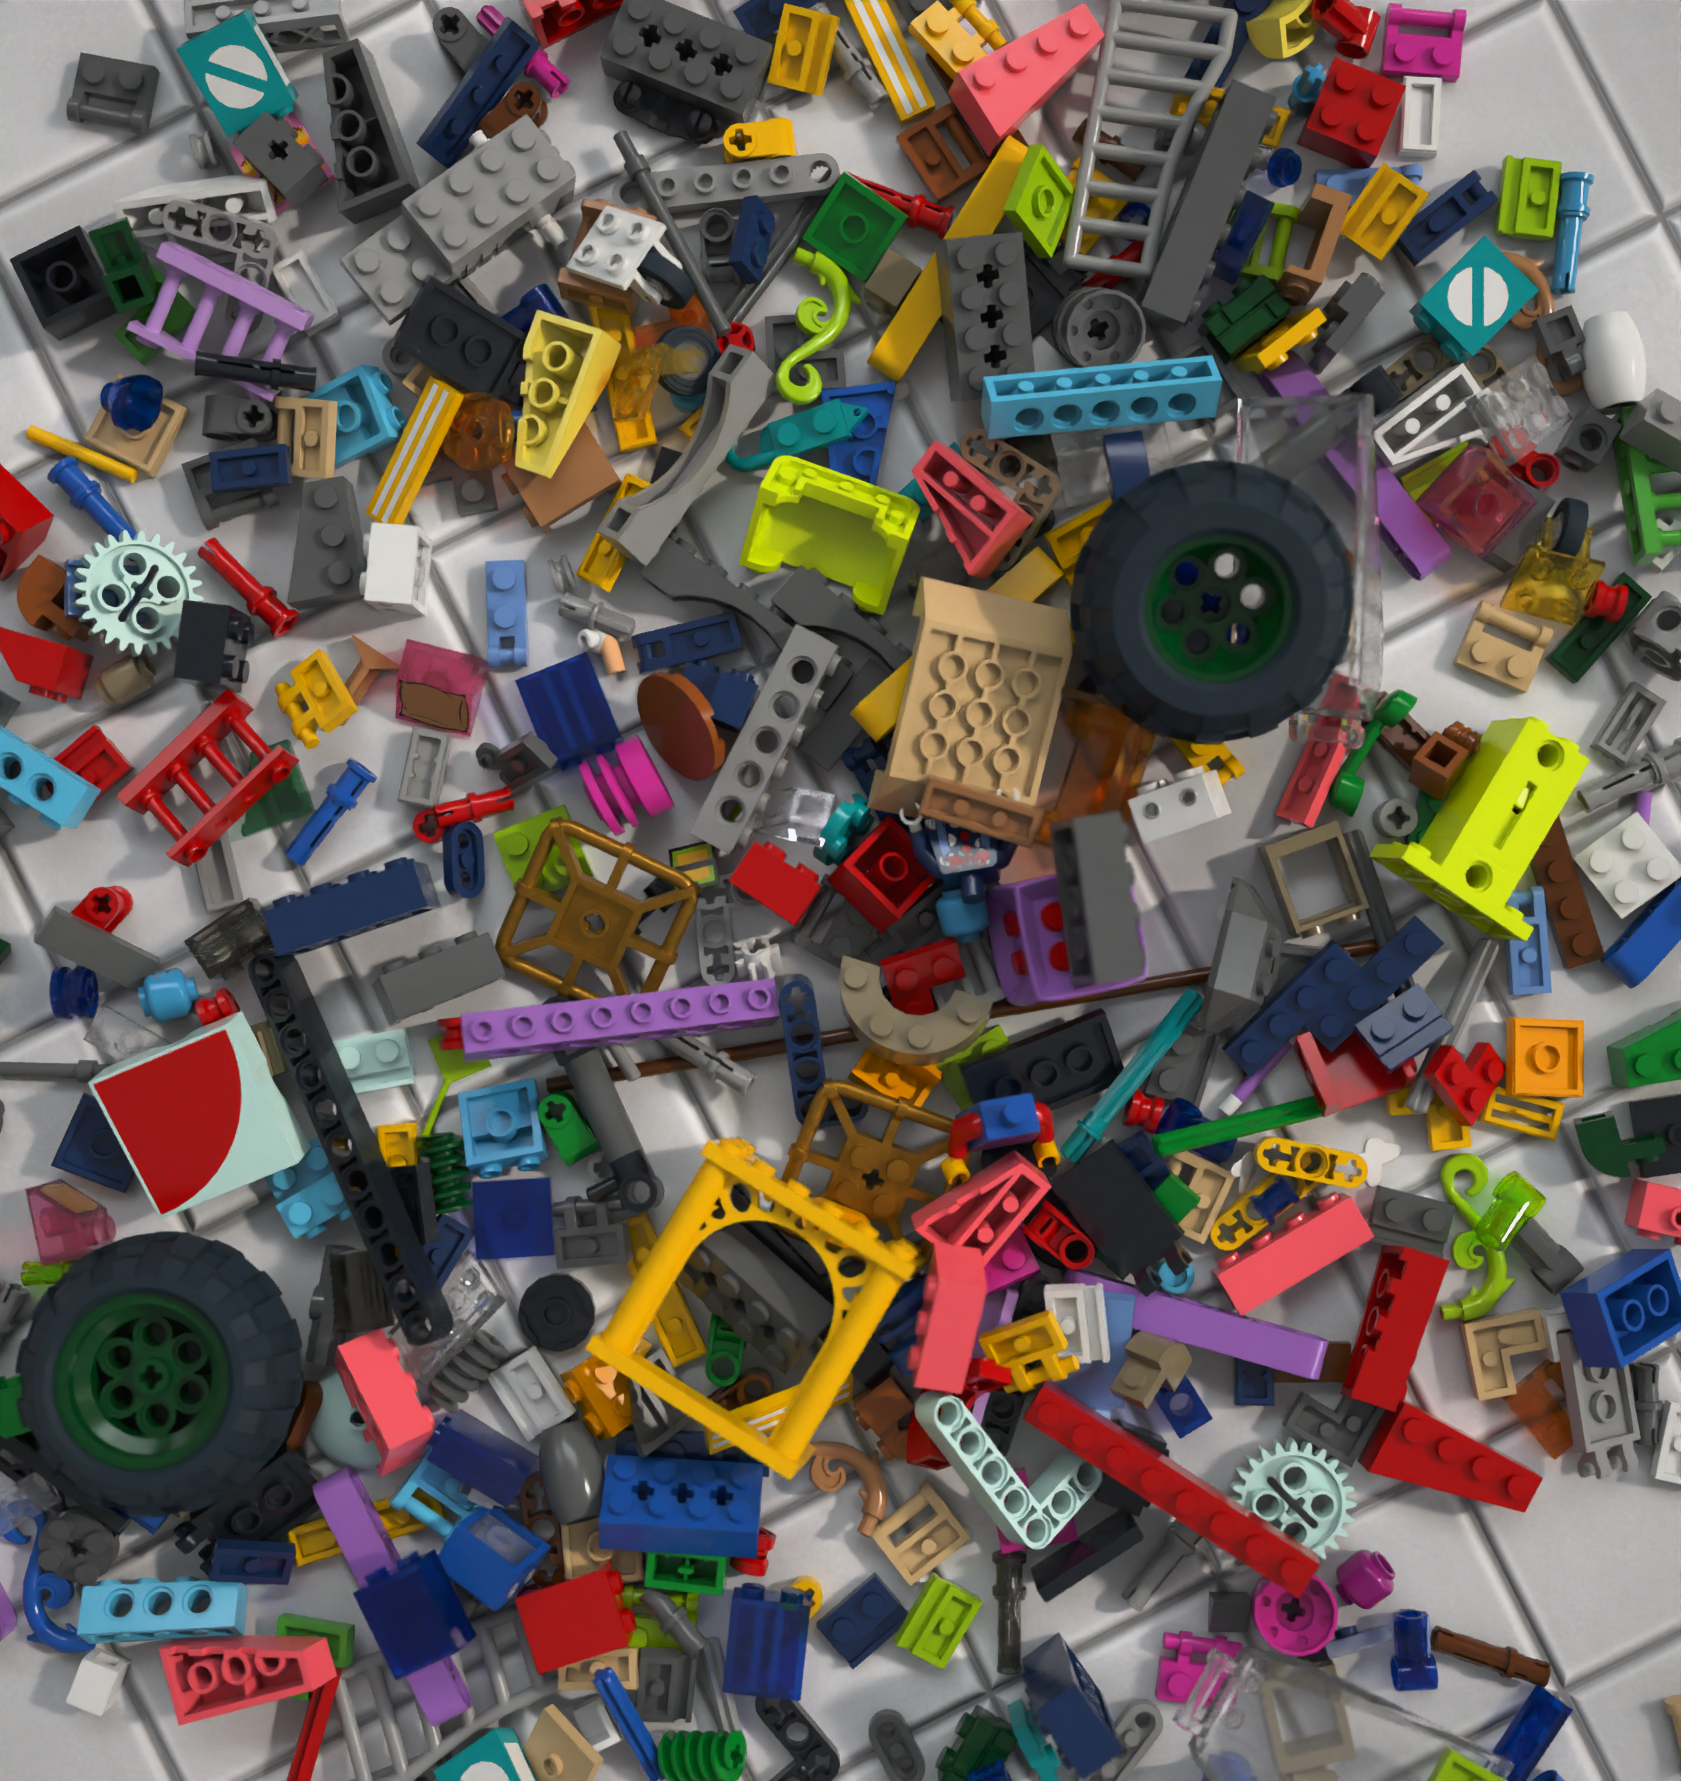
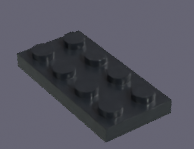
M1102 1008L958 1065L972 1105L982 1101L1032 1093L1034 1102L1038 1101L1046 1104L1051 1111L1108 1089L1124 1069L1106 1012Z

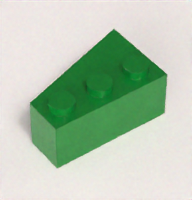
M1681 1008L1661 1021L1648 1025L1607 1046L1613 1085L1629 1088L1681 1080Z

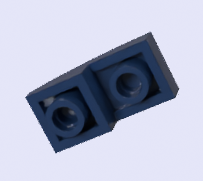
M1141 430L1103 435L1102 447L1110 476L1108 487L1112 503L1119 496L1121 497L1132 487L1150 476Z

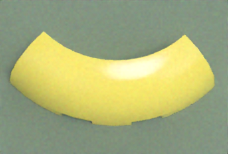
M1274 0L1262 14L1245 22L1249 38L1256 50L1267 58L1284 59L1298 53L1315 39L1314 34L1320 27L1313 20V15L1309 12L1313 0Z

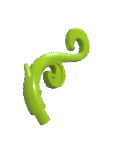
M797 247L792 261L809 268L808 273L818 277L820 286L824 287L826 284L833 298V311L827 322H821L816 317H824L828 312L826 304L821 299L816 297L804 298L797 306L795 313L796 325L803 333L812 338L789 354L782 361L776 372L775 383L781 396L790 403L808 405L815 401L821 393V377L811 364H805L801 371L807 377V384L805 386H797L790 382V369L800 361L832 343L848 322L852 302L859 305L861 300L854 293L843 270L833 260L818 251L813 254Z
M1457 1153L1449 1157L1442 1165L1440 1181L1450 1202L1456 1205L1455 1208L1473 1229L1461 1232L1453 1238L1450 1247L1451 1258L1456 1265L1465 1270L1476 1269L1482 1264L1484 1258L1481 1255H1474L1473 1248L1476 1245H1481L1486 1252L1488 1261L1487 1277L1478 1291L1473 1286L1466 1298L1457 1299V1303L1440 1305L1439 1312L1443 1321L1460 1318L1463 1322L1483 1316L1492 1310L1504 1292L1516 1282L1514 1277L1506 1278V1257L1493 1229L1454 1189V1175L1460 1170H1467L1472 1175L1471 1186L1465 1190V1194L1470 1197L1479 1194L1488 1181V1169L1485 1163L1478 1156L1470 1153Z

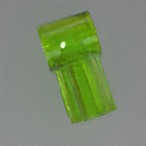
M1517 1171L1509 1173L1498 1183L1492 1194L1495 1200L1473 1229L1477 1235L1476 1238L1483 1245L1493 1248L1498 1252L1507 1248L1523 1223L1532 1219L1546 1202V1197Z

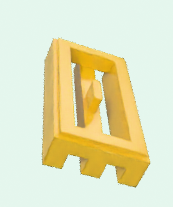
M1497 1086L1478 1116L1477 1121L1556 1141L1565 1104L1536 1096L1506 1095V1088ZM1496 1094L1554 1109L1552 1117L1495 1102ZM1495 1109L1548 1123L1550 1126L1548 1131L1492 1117L1491 1114L1492 1110Z

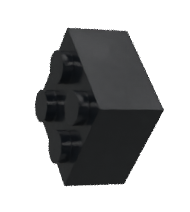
M80 225L9 259L43 329L59 341L118 313L101 277L105 271L89 234Z
M183 600L173 678L195 687L218 690L229 688L234 692H241L242 683L245 684L249 677V662L245 659L247 645L251 646L254 639V624L250 623L251 617L230 605Z

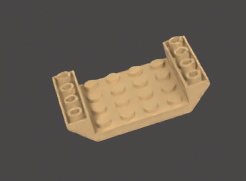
M921 576L912 611L913 616L920 617L921 619L885 771L875 770L867 806L870 809L899 814L900 807L902 806L905 816L916 818L918 816V809L915 802L920 805L930 774L996 794L998 789L1001 788V796L1013 800L1015 799L1014 788H1017L1020 792L1019 802L1035 806L1072 656L1068 611ZM922 817V819H930L929 817Z

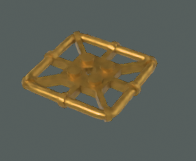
M559 816L551 819L550 824L542 832L523 877L518 878L514 886L515 896L497 934L496 951L502 964L512 971L558 992L557 996L569 997L579 1001L605 998L575 984L584 961L608 972L617 996L631 995L619 965L629 946L655 959L640 993L658 992L669 966L674 965L678 958L676 951L696 910L699 899L698 894L701 892L698 882H693L683 872L635 850L636 845L626 842V844L620 843L579 822L563 819ZM569 835L618 858L607 884L583 873ZM555 841L571 879L563 899L536 885ZM630 864L676 886L678 889L640 901L617 890V887L627 865ZM530 899L556 911L548 932L511 943ZM682 900L662 945L653 943L634 933L643 913ZM598 914L602 917L605 928L599 927L596 931H592L590 929L591 922L586 920V916ZM550 944L573 955L574 958L565 978L517 955Z
M832 1077L822 1081L823 1086L818 1089L813 1097L796 1143H791L787 1154L790 1158L781 1180L785 1183H788L790 1179L797 1181L804 1162H810L832 1170L825 1191L810 1198H826L858 1211L868 1219L888 1225L896 1241L901 1240L902 1237L906 1239L898 1222L906 1199L910 1198L928 1205L961 1184L962 1180L959 1175H956L952 1180V1184L949 1185L946 1179L940 1195L912 1185L920 1164L947 1153L949 1137L917 1151L894 1144L893 1141L904 1118L950 1134L951 1124L954 1119L910 1104V1099L899 1096L896 1099L850 1081L839 1079L833 1081ZM840 1095L891 1113L882 1138L856 1130ZM829 1100L832 1102L846 1132V1138L838 1158L810 1148ZM974 1152L967 1153L966 1157L962 1159L967 1169ZM873 1169L879 1170V1178L882 1181L879 1184H874L872 1187L867 1186L866 1180L862 1178L863 1173L870 1174ZM772 1201V1204H771V1210H770V1212L773 1211V1209H774V1207H775L773 1201ZM787 1208V1214L789 1217L793 1211ZM769 1222L772 1229H777L787 1237L811 1245L795 1231ZM796 1223L799 1229H804L802 1225ZM923 1237L919 1247L922 1250L919 1255L925 1258L926 1261L919 1273L912 1277V1279L921 1275V1271L925 1269L931 1259L933 1244L925 1237ZM826 1242L827 1249L832 1253L837 1254L840 1250L844 1249ZM850 1255L842 1259L846 1261L849 1258L866 1264V1261L857 1255Z

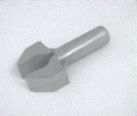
M623 1044L606 1045L627 1081L633 1082L637 1080L641 1073Z
M466 1476L458 1491L468 1495V1500L492 1509L494 1505L514 1512L521 1508L519 1496L491 1488L479 1479L471 1476Z

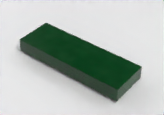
M1625 572L1620 573L1609 585L1621 584L1628 587L1627 605L1621 619L1617 623L1607 622L1603 616L1597 615L1594 618L1582 615L1544 658L1572 684L1577 683L1652 598L1648 592Z

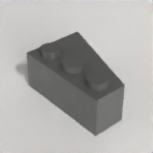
M344 476L305 482L287 604L297 610L364 599V595L360 594L359 583L361 573L367 572V559L363 554V536L353 484Z
M476 930L455 938L456 945L442 951L440 945H436L418 953L420 960L406 965L403 959L381 968L384 975L379 976L372 986L389 1026L396 1025L403 1019L420 1012H426L439 1004L461 997L506 976L489 933L478 936Z

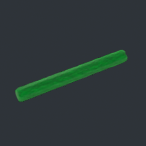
M1311 1096L1155 1135L1152 1138L1153 1151L1157 1156L1165 1157L1323 1116L1315 1097Z

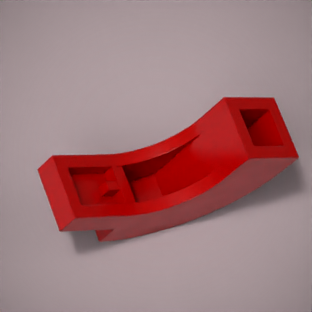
M970 1358L962 1394L922 1388L919 1396L928 1391L954 1396L961 1400L969 1411L973 1403L983 1394L1011 1385L1012 1369L996 1365V1361L991 1358ZM940 1405V1407L938 1408V1418L940 1417L942 1412V1405ZM913 1409L907 1436L906 1463L937 1471L951 1467V1464L917 1421L915 1410ZM962 1437L960 1440V1448L962 1446Z

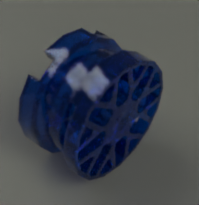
M77 966L74 970L70 967H56L52 972L49 988L51 1007L55 1017L59 1021L72 1020L73 1016H78L80 1019L94 1018L99 1005V986L95 972L84 966Z

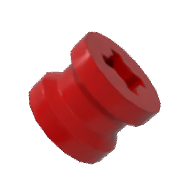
M729 323L732 331L723 337L717 335L716 344L721 356L729 344L751 350L755 353L753 333L748 326L742 323Z
M1594 579L1590 583L1584 598L1583 615L1594 618L1597 615L1603 616L1607 622L1617 623L1621 619L1627 605L1628 587L1621 584L1608 586L1604 580Z
M226 987L217 990L215 996L209 999L201 998L195 1001L197 1014L204 1026L241 1011L236 999Z
M460 1017L437 1019V1027L442 1030V1040L439 1042V1049H463Z
M1136 1090L1127 1101L1122 1125L1130 1128L1136 1125L1142 1127L1144 1132L1153 1135L1162 1115L1164 1098L1158 1096L1148 1098L1144 1096L1142 1091Z

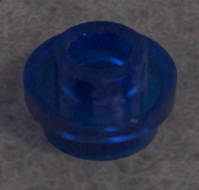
M1284 147L1277 149L1273 153L1267 166L1270 184L1279 188L1293 185L1299 179L1302 171L1300 156L1295 154L1292 149Z

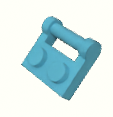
M430 1445L403 1484L392 1495L388 1504L397 1511L401 1508L441 1535L443 1537L442 1542L446 1543L455 1526L482 1507L468 1500V1495L458 1492L466 1476L477 1478L487 1486H491L436 1447ZM419 1487L457 1513L459 1517L453 1523L447 1521L412 1496L416 1488Z

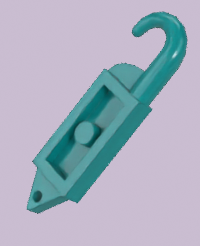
M839 398L768 423L760 434V453L740 458L734 453L733 444L726 454L725 460L736 471L752 472L772 465L774 459L782 455L800 457L853 438L851 433L870 411L866 407L842 403ZM857 411H861L859 416L855 415Z

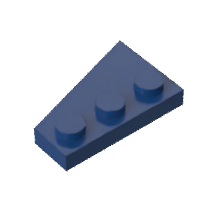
M897 381L821 390L822 404L839 398L842 403L866 407L870 411L851 433L853 438L827 447L831 470L876 485ZM857 411L855 415L859 416L861 411Z

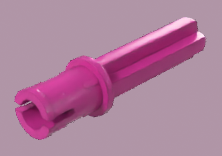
M484 5L476 16L477 22L492 37L506 19L491 5ZM537 49L524 67V74L529 78L533 77L554 99L559 97V93L564 94L569 87L570 79L563 75L548 60V54L544 50L539 51Z

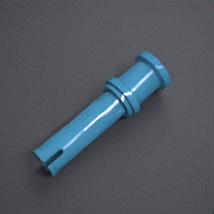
M1573 171L1562 173L1560 176V201L1556 209L1555 218L1559 221L1552 285L1550 287L1551 293L1558 294L1559 289H1562L1561 294L1563 295L1573 294L1576 291L1575 283L1582 224L1590 215L1587 199L1589 186L1594 182V176L1590 173Z

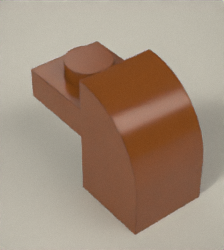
M38 554L23 574L18 585L17 602L21 614L35 628L47 631L50 628L67 641L74 637L86 642L90 637L88 632L91 627L85 622H79L77 618L64 617V579L66 578V570L54 561Z

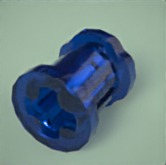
M1277 1175L1274 1178V1183L1257 1197L1251 1195L1248 1198L1252 1206L1270 1226L1275 1223L1274 1218L1292 1203L1296 1205L1301 1201L1280 1175Z

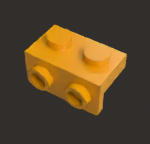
M866 1048L848 1075V1078L858 1085L896 1099L899 1096L910 1099V1104L921 1107L944 1074L937 1069L936 1064L927 1066L902 1065L886 1060Z
M591 1355L574 1368L560 1374L564 1382L562 1389L569 1400L578 1405L584 1415L582 1421H584L592 1436L597 1437L599 1440L612 1438L633 1423L626 1375L595 1355Z

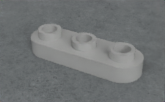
M1136 1699L1130 1702L1114 1722L1120 1743L1125 1746V1750L1084 1780L1077 1773L1076 1781H1089L1094 1775L1102 1777L1101 1781H1126L1162 1732L1163 1718L1156 1704L1147 1699ZM1140 1713L1148 1715V1719L1144 1723L1136 1722L1135 1718Z

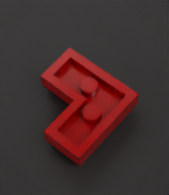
M954 937L880 960L893 1007L910 1015L923 1016L936 1012L929 988L966 977Z
M1477 1042L1465 1062L1453 1045H1440L1422 1074L1460 1126L1472 1127L1505 1074L1506 1066L1490 1043Z

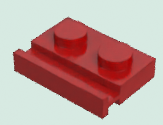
M93 725L54 758L57 762L101 789L94 802L135 769L114 743L102 732L103 730L96 725ZM48 781L45 785L53 795L54 786L51 781Z

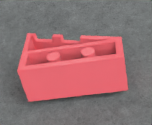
M935 440L911 472L932 510L938 514L947 531L946 535L962 557L963 565L968 574L986 581L1034 518L954 449Z
M1013 1150L970 1177L967 1182H962L916 1211L910 1217L914 1229L932 1244L935 1241L981 1249L983 1266H985L1051 1188V1185L1041 1170Z
M934 1241L929 1272L924 1284L922 1311H918L916 1318V1345L910 1346L907 1357V1369L913 1370L914 1387L962 1394L987 1293L981 1249Z
M382 1328L338 1346L334 1358V1364L352 1408L357 1406L367 1426V1429L362 1430L365 1441L374 1440L382 1459L381 1463L376 1465L380 1477L422 1458L435 1425L430 1409L426 1405L421 1406L415 1394L417 1393V1386L413 1376L409 1371L404 1372L398 1361L400 1354L396 1343L392 1338H386Z

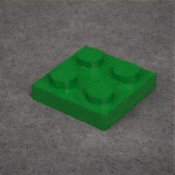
M844 171L802 239L865 283L909 216L851 174Z

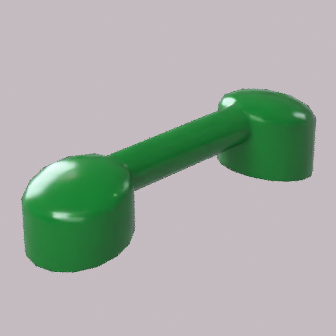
M1398 689L1389 693L1381 700L1372 718L1334 778L1328 795L1329 804L1332 807L1353 817L1365 784V780L1355 776V773L1384 726L1386 725L1389 728L1396 726L1416 704L1417 697Z

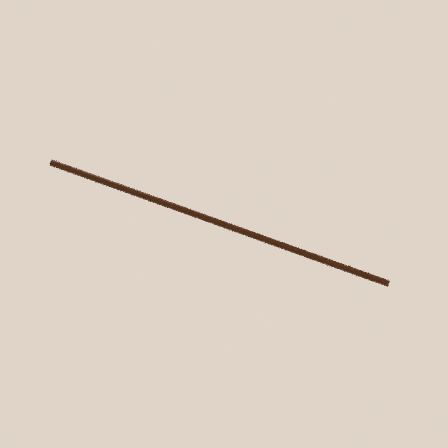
M1375 939L1339 945L1342 949L1350 952L1351 958L1374 955L1379 950ZM1211 966L1146 977L1144 981L1125 987L1076 998L1039 1001L1033 1005L1026 1006L1011 1005L1008 1001L993 1003L989 1019L1207 983ZM851 1027L820 1032L822 1047L859 1041ZM812 1033L794 1037L799 1040L808 1039L812 1035ZM785 1038L715 1050L717 1052L723 1050L730 1055L729 1059L733 1062L787 1053ZM680 1056L635 1063L641 1073L639 1078L698 1068ZM619 1066L607 1068L613 1082L627 1080ZM568 1075L546 1078L548 1093L574 1089Z

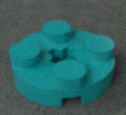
M858 793L852 794L854 799L852 804L846 800L840 804L819 835L825 842L822 849L817 846L814 847L813 857L826 866H830L833 863L839 866L853 851V848L850 846L857 836H864L874 823L875 817L869 814L871 809L867 806L868 800Z

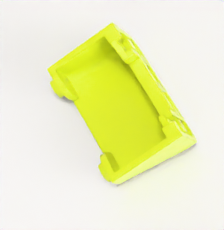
M782 455L774 459L759 487L739 565L750 568L758 574L774 572L779 569L782 562L797 568L802 565L808 571L814 567L826 578L853 587L851 598L860 610L884 616L920 513V507L918 503L907 496L797 457Z

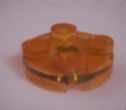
M482 392L464 394L463 401L442 442L444 452L449 458L454 459L456 464H458L457 466L472 472H487L496 468L500 463L508 462L513 455L514 448L512 444L515 435L514 420L510 406L506 402ZM480 423L481 427H483V434L478 440L473 438L472 434L478 430V424Z

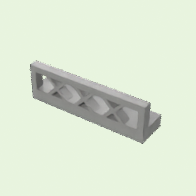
M184 0L185 32L189 40L249 8L274 52L343 44L350 41L349 31L342 15L341 0ZM335 25L337 30L322 31L317 28ZM291 30L297 34L285 36L280 34V32Z

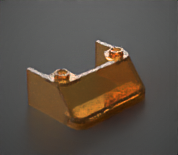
M1064 686L1061 694L1075 702L1067 713L1066 724L1070 729L1071 735L1077 739L1054 810H1044L1033 844L1053 851L1049 827L1051 823L1074 817L1121 812V820H1124L1128 825L1132 812L1128 800L1137 797L1136 789L1140 788L1156 734L1138 726L1136 722L1124 715H1127L1128 707L1125 704L1116 707L1105 697Z

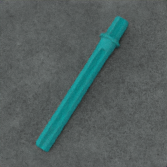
M1191 988L1184 992L1082 1121L1077 1120L1076 1123L1079 1126L1060 1148L1061 1154L1066 1159L1077 1164L1096 1140L1101 1142L1103 1138L1100 1135L1202 1009L1204 997Z

